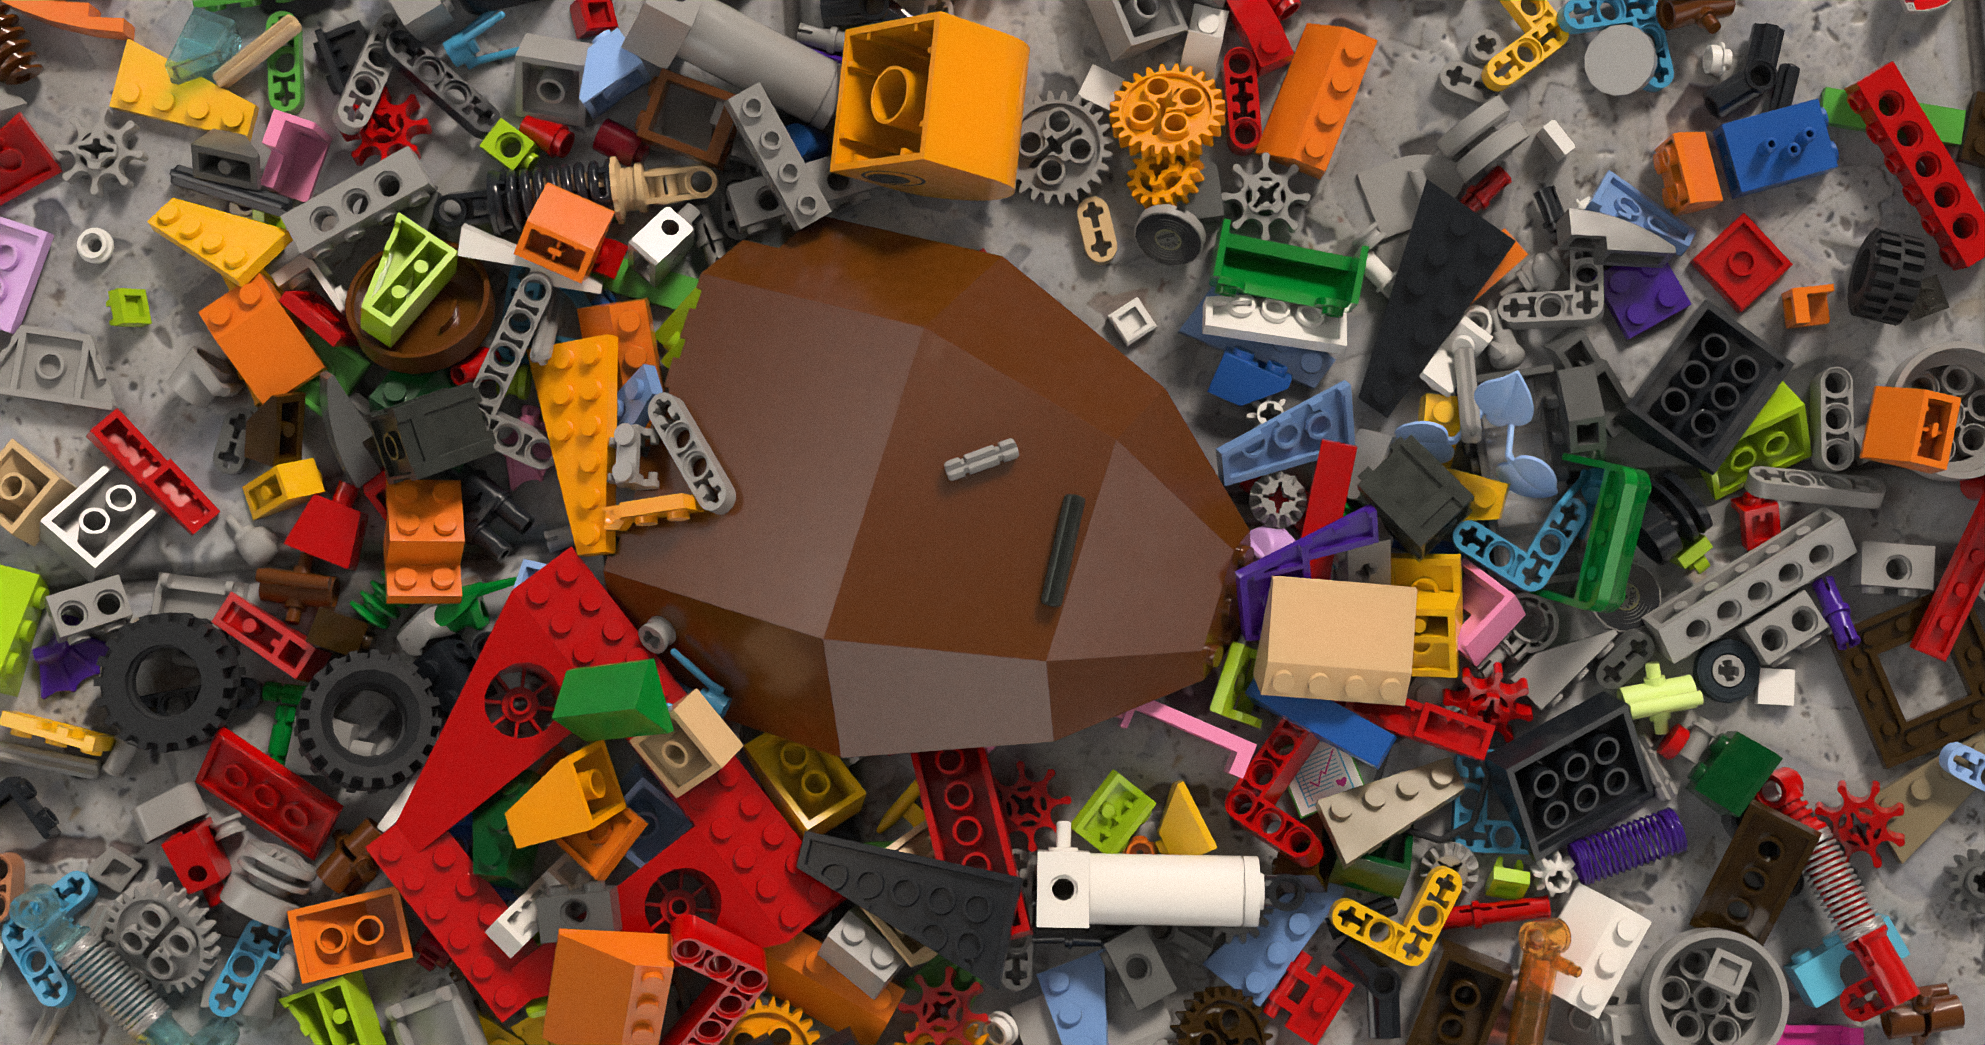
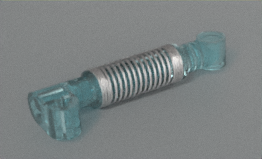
M42 883L34 884L12 901L9 911L14 923L21 928L30 929L32 932L38 930L40 933L37 937L41 939L44 936L46 940L43 943L46 946L49 943L53 945L50 948L53 952V959L59 964V967H62V970L74 964L67 971V974L73 972L72 979L79 978L76 984L83 982L81 988L87 986L86 993L93 992L90 998L97 996L95 1002L101 1000L100 1007L106 1005L104 1012L111 1010L109 1016L115 1014L114 1021L120 1019L118 1026L125 1024L123 1030L129 1028L130 1030L127 1032V1035L133 1037L132 1040H135L138 1044L206 1045L215 1036L220 1039L215 1045H236L239 1041V1026L230 1017L221 1016L213 1017L191 1036L173 1018V1010L169 1005H166L167 1003H164L162 998L155 1000L157 993L151 996L150 994L153 989L146 991L148 984L141 986L143 979L137 982L136 980L139 978V975L132 977L134 970L127 972L129 966L123 968L125 961L118 963L120 956L113 958L116 952L109 954L111 947L104 949L106 942L99 945L102 938H99V935H96L94 930H91L89 926H81L79 923L74 925L72 922L75 919L72 916L68 919L66 917L68 912L66 910L63 912L59 910L62 907L59 904V896L51 886ZM30 900L38 904L40 912H36L31 908Z

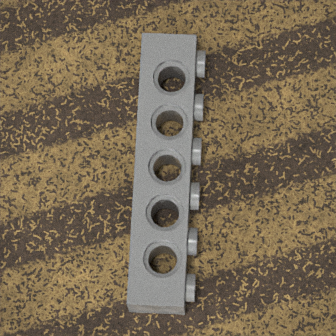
M1823 506L1644 615L1642 620L1654 642L1656 650L1673 664L1687 659L1694 651L1709 642L1720 639L1727 631L1740 623L1751 620L1758 612L1782 601L1786 595L1799 587L1810 584L1817 576L1832 567L1841 565L1847 558L1857 553L1844 518Z

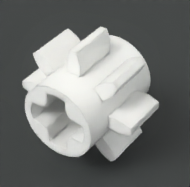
M1270 395L1265 397V402L1262 404L1258 400L1253 401L1251 404L1257 410L1255 413H1248L1246 419L1254 420L1255 427L1267 422L1266 418H1260V414L1266 408H1270L1271 414H1277L1278 416L1284 412L1282 406L1286 400L1282 399L1277 403L1272 401V396Z
M1558 850L1537 861L1536 865L1529 868L1536 877L1533 883L1539 891L1546 887L1550 897H1554L1555 893H1569L1572 881L1578 880L1575 871L1571 869L1575 865L1574 861L1570 856H1565L1562 859Z

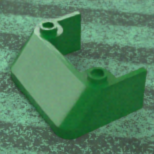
M1224 218L1216 235L1209 285L1215 288V294L1236 297V293L1318 308L1322 309V315L1333 318H1343V313L1352 312L1358 305L1369 246L1362 245L1353 257L1232 234L1229 233L1231 219Z
M1563 452L1562 460L1605 469L1575 595L1543 588L1530 592V594L1582 610L1612 613L1620 607L1625 599V590L1648 496L1651 492L1650 478L1644 470Z

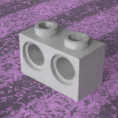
M119 574L46 596L44 602L58 644L68 641L69 646L91 639L90 634L100 630H104L105 634L118 632L126 622L131 621L133 616ZM102 599H111L118 605V611L112 615L103 614L98 609L97 603ZM67 610H75L80 613L82 622L76 626H68L62 621L61 614Z
M1806 590L1794 591L1782 601L1754 616L1751 620L1735 628V631L1742 642L1750 647L1756 655L1759 666L1770 664L1774 668L1790 659L1792 656L1789 651L1801 645L1804 649L1822 638L1819 633L1829 626ZM1796 612L1801 613L1805 619V625L1801 631L1796 630L1792 624V617ZM1765 631L1771 632L1775 639V644L1771 650H1767L1762 644L1761 639Z

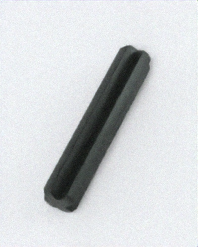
M1066 494L1064 496L1041 596V603L1051 607H1060L1062 605L1085 505V498L1075 494Z

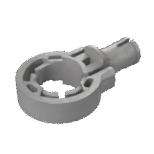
M1530 592L1516 594L1518 600L1532 601L1521 604L1522 608L1532 609L1540 618V626L1542 628L1548 626V632L1542 630L1536 638L1528 639L1521 636L1514 627L1477 667L1471 662L1469 663V668L1472 672L1476 669L1479 670L1485 664L1476 674L1478 678H1488L1493 672V664L1495 662L1502 664L1512 654L1514 655L1510 658V661L1518 663L1525 655L1540 652L1553 643L1559 630V617L1555 607L1547 598L1530 594Z

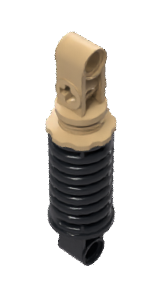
M616 156L606 159L603 167H600V169L597 161H590L588 172H585L584 165L581 162H576L573 165V174L568 164L560 166V175H558L557 168L550 165L546 168V177L541 167H535L532 170V179L530 172L526 168L519 170L518 177L514 170L502 172L490 170L487 172L486 188L448 193L435 202L433 213L438 223L445 227L463 226L464 223L468 225L491 223L495 236L504 238L505 236L513 235L516 229L519 233H522L530 213L545 185L549 182L615 211L611 224L619 223L621 225L626 222L627 212L639 210L641 213L649 212L650 204L663 205L709 197L719 185V175L715 168L701 163L684 166L668 165L645 170L643 163L639 162L634 163L633 167L625 168L620 166ZM705 171L711 176L712 185L708 190H699L694 186L692 179L695 172ZM665 177H666V179H667L668 192H667V189H666ZM447 200L456 201L460 205L461 215L458 219H452L446 215L444 205Z

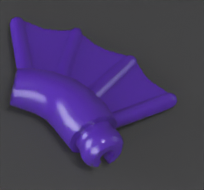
M68 614L61 616L62 621L68 626L80 624L78 617ZM53 630L50 640L46 644L33 648L34 659L39 665L41 698L45 700L57 691H71L74 693L76 692V687L86 677L99 675L101 666L96 665L98 657L105 656L109 649L105 645L106 642L91 637V639L76 645L69 646L68 641L58 644Z

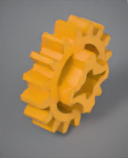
M1191 151L1189 152V161H1186L1179 155L1176 156L1175 164H1171L1168 157H1163L1159 165L1156 164L1155 156H1150L1145 162L1140 158H1134L1132 161L1136 165V169L1128 170L1127 174L1131 181L1127 183V187L1132 192L1131 195L1138 205L1142 204L1145 209L1160 204L1177 206L1179 201L1188 204L1189 199L1187 195L1199 192L1195 183L1204 181V176L1200 171L1205 167L1200 160V156ZM1179 160L1184 161L1185 165H1182ZM1146 186H1150L1152 192L1148 191L1146 189Z

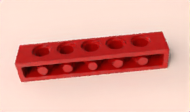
M1894 61L1877 68L1846 87L1844 90L1848 95L1847 102L1850 108L1861 116L1866 125L1865 131L1872 143L1878 145L1884 154L1886 168L1899 179L1903 186V196L1910 205L1915 206L1922 217L1920 220L1921 225L1928 235L1934 237L1940 247L1939 255L1947 266L1952 267L1953 271L1968 268L1985 257V212ZM1880 99L1888 104V115H1884L1880 111ZM1898 130H1902L1906 134V146L1899 143L1897 139ZM1917 160L1921 161L1925 166L1926 172L1924 177L1916 171ZM1936 191L1943 195L1944 204L1942 207H1939L1934 200ZM1955 221L1962 227L1960 238L1953 232Z

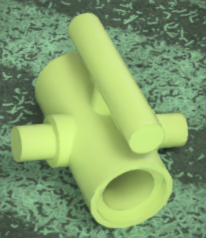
M1651 661L1645 663L1646 676L1643 678L1644 683L1617 688V698L1628 704L1632 720L1649 717V720L1654 724L1655 734L1662 735L1669 733L1668 720L1671 718L1672 712L1697 708L1698 705H1703L1704 699L1700 690L1697 691L1691 675L1665 679V675L1661 674L1660 663L1658 661Z

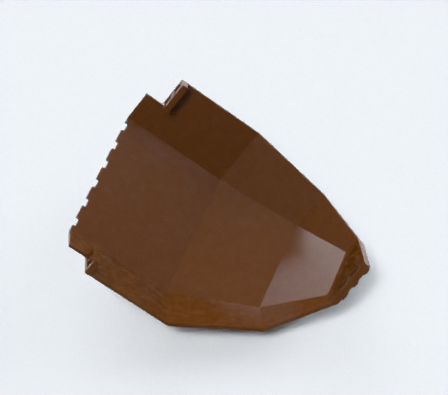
M823 216L801 229L779 248L742 240L700 274L696 288L701 290L696 309L689 308L680 338L685 340L680 358L673 357L664 387L669 389V394L680 398L685 403L736 492V501L730 511L725 514L718 515L704 509V512L691 513L689 520L668 521L667 517L658 518L657 525L636 526L633 522L627 531H616V536L620 537L614 557H607L603 573L608 594L637 631H639L641 626L647 624L648 620L653 616H661L671 623L676 632V640L663 653L655 654L677 681L692 689L697 688L699 691L702 688L709 690L708 687L670 654L673 648L689 659L713 682L725 688L723 694L732 698L723 717L724 719L840 758L1054 742L1204 680L1214 667L1219 666L1223 655L1228 651L1231 643L1238 641L1241 627L1235 571L1251 564L1253 561L1254 548L1251 547L1250 530L1167 390L1003 256ZM667 404L665 406L666 413L664 417L671 419L674 423L677 420L671 418L670 414L668 413V408L671 405ZM688 429L683 430L678 435V448H683L688 444L690 439ZM660 438L659 445H651L647 458L641 456L639 463V474L643 475L644 479H648V472L658 473L659 489L636 490L633 500L678 493L693 495ZM1009 438L1014 439L1019 450V456L1016 459L1005 463L1003 460L999 461V465L971 475L966 473L965 477L955 481L948 479L944 469L946 461L956 457L962 459L963 455L990 445L998 446V442ZM700 458L694 464L693 473L695 477H699L705 472L707 466L705 458ZM710 484L706 485L714 491L716 498L713 502L717 503L720 490L713 488ZM1066 494H1075L1085 498V505L1063 602L1060 607H1051L1041 603V596L1063 499Z

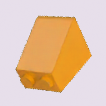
M593 741L561 759L505 813L508 831L513 837L517 849L592 830L627 808L605 741Z

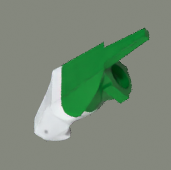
M517 577L462 586L461 604H424L399 629L397 639L402 650L410 655L418 656L422 655L423 650L421 648L426 645L429 639L450 636L458 633L465 627L483 630L484 626L489 624V611L483 595L514 586Z

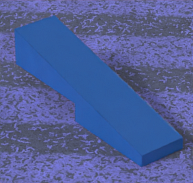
M1255 678L1252 679L1245 691L1246 696L1252 703L1313 733L1317 739L1378 770L1397 739L1395 735L1332 700L1261 695Z

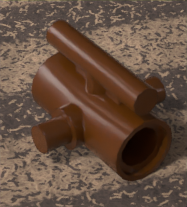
M1658 0L1656 4V17L1659 25L1664 30L1669 31L1696 24L1699 28H1705L1710 34H1714L1721 28V23L1717 19L1732 15L1736 2L1735 0Z
M300 553L298 564L293 566L292 571L266 567L258 568L255 575L256 582H260V600L285 604L284 608L287 609L285 622L291 625H299L301 614L306 612L307 607L335 609L339 599V577L315 574V570L312 568L314 556L308 553Z
M366 817L351 834H347L342 828L334 831L332 838L335 841V850L315 871L329 888L339 894L344 892L348 896H354L367 882L375 878L376 872L380 869L365 850L368 844L384 833L377 828L378 823L372 818Z
M1947 983L1920 986L1918 989L1921 994L1880 1014L1881 1026L1887 1039L1911 1037L1913 1045H1926V1041L1931 1036V1033L1962 1029L1965 1025L1962 1003L1956 994H1950ZM1878 993L1873 994V999L1879 996Z

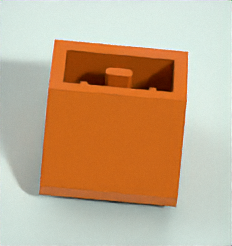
M1705 132L1674 133L1655 149L1656 153L1653 155V164L1657 174L1662 175L1665 187L1662 189L1663 202L1667 209L1670 208L1673 215L1680 216L1714 208L1723 201Z
M547 182L526 221L514 255L582 284L589 278L615 211Z
M1874 386L1859 458L1928 474L1947 470L1962 398L1926 389Z

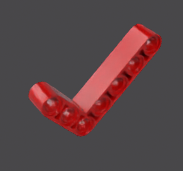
M1332 700L1343 707L1347 703V701ZM1282 718L1248 765L1243 779L1239 778L1225 799V808L1231 818L1242 829L1301 867H1312L1323 856L1322 843L1307 826L1276 807L1275 804L1321 740L1317 739L1313 733ZM1288 744H1294V748L1289 754L1280 755L1281 748ZM1273 773L1272 780L1269 783L1259 785L1260 779L1265 774ZM1252 803V807L1247 813L1238 814L1243 804ZM1281 821V826L1276 832L1267 833L1271 823ZM1310 840V846L1306 851L1302 853L1296 852L1300 842Z
M690 914L682 915L673 920L670 926L671 955L679 964L712 980L659 1045H719L768 985L766 953L760 946L697 916Z

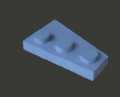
M1610 170L1601 179L1584 209L1615 216L1634 223L1676 247V255L1682 256L1688 249L1697 230Z
M1104 949L1036 974L1062 1045H1109L1106 967L1099 955Z

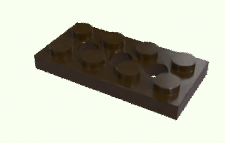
M1752 799L1689 925L1696 929L1720 928L1747 936L1764 946L1822 833ZM1764 841H1773L1779 846L1781 853L1775 857L1766 856L1761 851L1760 844ZM1750 871L1758 872L1763 876L1765 884L1760 887L1750 886L1745 881L1744 875ZM1741 902L1747 906L1749 914L1745 917H1737L1731 913L1729 904Z

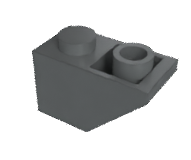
M1587 365L1557 370L1560 429L1563 431L1564 442L1570 453L1607 448L1605 412L1594 366Z

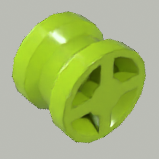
M501 361L503 364H510V362ZM522 364L518 367L505 397L511 394L516 395L522 400L528 399L532 384L530 364ZM496 382V394L498 395L500 393V386Z

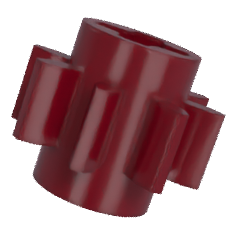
M428 929L425 930L413 949L420 954L416 963L429 972L434 970L436 966L445 970L448 967L447 964L452 960Z

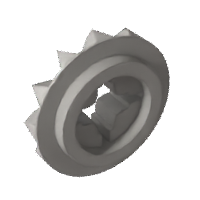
M1282 471L1262 476L1254 483L1249 495V505L1254 517L1263 525L1275 529L1287 528L1297 523L1303 516L1308 502L1305 487L1300 484L1295 476H1290ZM1278 486H1281L1282 496L1288 498L1289 502H1283L1279 513H1276L1275 502L1269 500L1268 496H1274Z
M1456 842L1438 843L1428 849L1420 865V877H1422L1423 882L1433 868L1441 866V862L1449 867L1459 864V867L1456 869V872L1462 879V889L1459 896L1465 893L1469 894L1472 887L1477 883L1479 875L1478 861L1472 851ZM1449 876L1441 879L1438 877L1436 883L1440 886L1437 894L1438 897L1443 888L1450 889L1452 887V883L1448 880Z

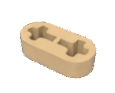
M1096 196L1087 197L1082 200L1077 209V222L1084 251L1088 260L1092 263L1105 265L1114 259L1117 252V241L1109 208L1103 199ZM1089 205H1094L1095 210H1102L1103 214L1098 215L1097 222L1099 227L1093 228L1090 217L1084 218L1083 214L1087 213ZM1096 234H1101L1103 244H1110L1111 248L1107 249L1106 256L1100 257L1099 252H1092L1091 250L1096 245Z

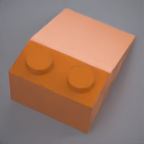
M259 272L242 288L236 286L198 313L221 349L260 402L264 404L272 395L293 393L328 368L294 314L278 301L282 295L275 284Z
M394 886L287 911L302 984L416 956L413 950L414 946L404 899Z

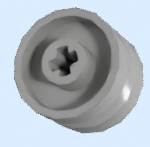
M1500 95L1469 114L1435 143L1446 158L1456 157L1467 149L1470 151L1457 162L1455 167L1456 172L1465 184L1482 173H1487L1495 168L1530 136L1520 121L1510 122L1499 130L1496 129L1509 116L1511 111Z

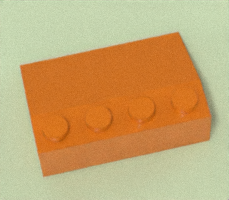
M559 928L542 1038L557 1045H659L674 969V961L671 955V934Z

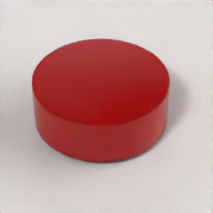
M1679 723L1675 724L1660 742L1657 753L1667 760L1673 759L1687 743L1690 731Z

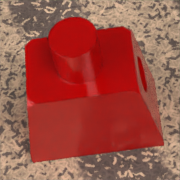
M340 480L332 500L314 494L290 531L284 544L343 568L356 571L369 518L368 514L352 508L360 488Z
M211 816L176 831L161 844L181 884L187 889V894L190 895L202 890L209 907L223 902L219 897L224 887L222 880L232 871L222 842H215L216 831L209 827L213 823Z

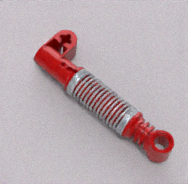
M1778 768L1773 771L1755 795V799L1822 833L1803 870H1806L1803 877H1810L1806 882H1813L1810 888L1817 889L1813 892L1814 895L1820 894L1817 897L1818 901L1823 900L1820 906H1827L1823 912L1827 913L1830 911L1827 918H1834L1830 923H1837L1834 929L1841 930L1837 935L1841 938L1845 948L1854 952L1867 974L1866 977L1844 989L1840 995V1006L1848 1018L1858 1022L1867 1021L1916 997L1921 992L1887 936L1888 927L1883 918H1881L1882 915L1875 916L1878 913L1877 909L1872 910L1875 904H1868L1871 898L1865 899L1868 892H1861L1864 890V886H1857L1861 880L1854 881L1857 878V874L1851 875L1854 869H1847L1850 866L1849 862L1844 863L1847 857H1840L1844 851L1837 852L1840 848V845L1834 846L1837 840H1829L1833 837V833L1829 830L1826 822L1818 820L1817 816L1811 817L1810 814L1814 811L1812 808L1807 809L1805 807L1809 804L1807 800H1801L1804 796V783L1801 776L1792 768ZM1776 783L1780 786L1782 794L1777 790ZM1876 990L1879 996L1867 1001L1864 996Z

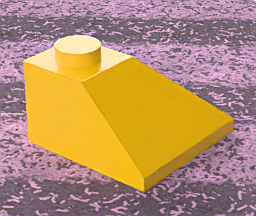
M1177 780L1173 782L1157 829L1160 840L1156 841L1155 845L1159 853L1165 855H1203L1218 848L1184 781Z

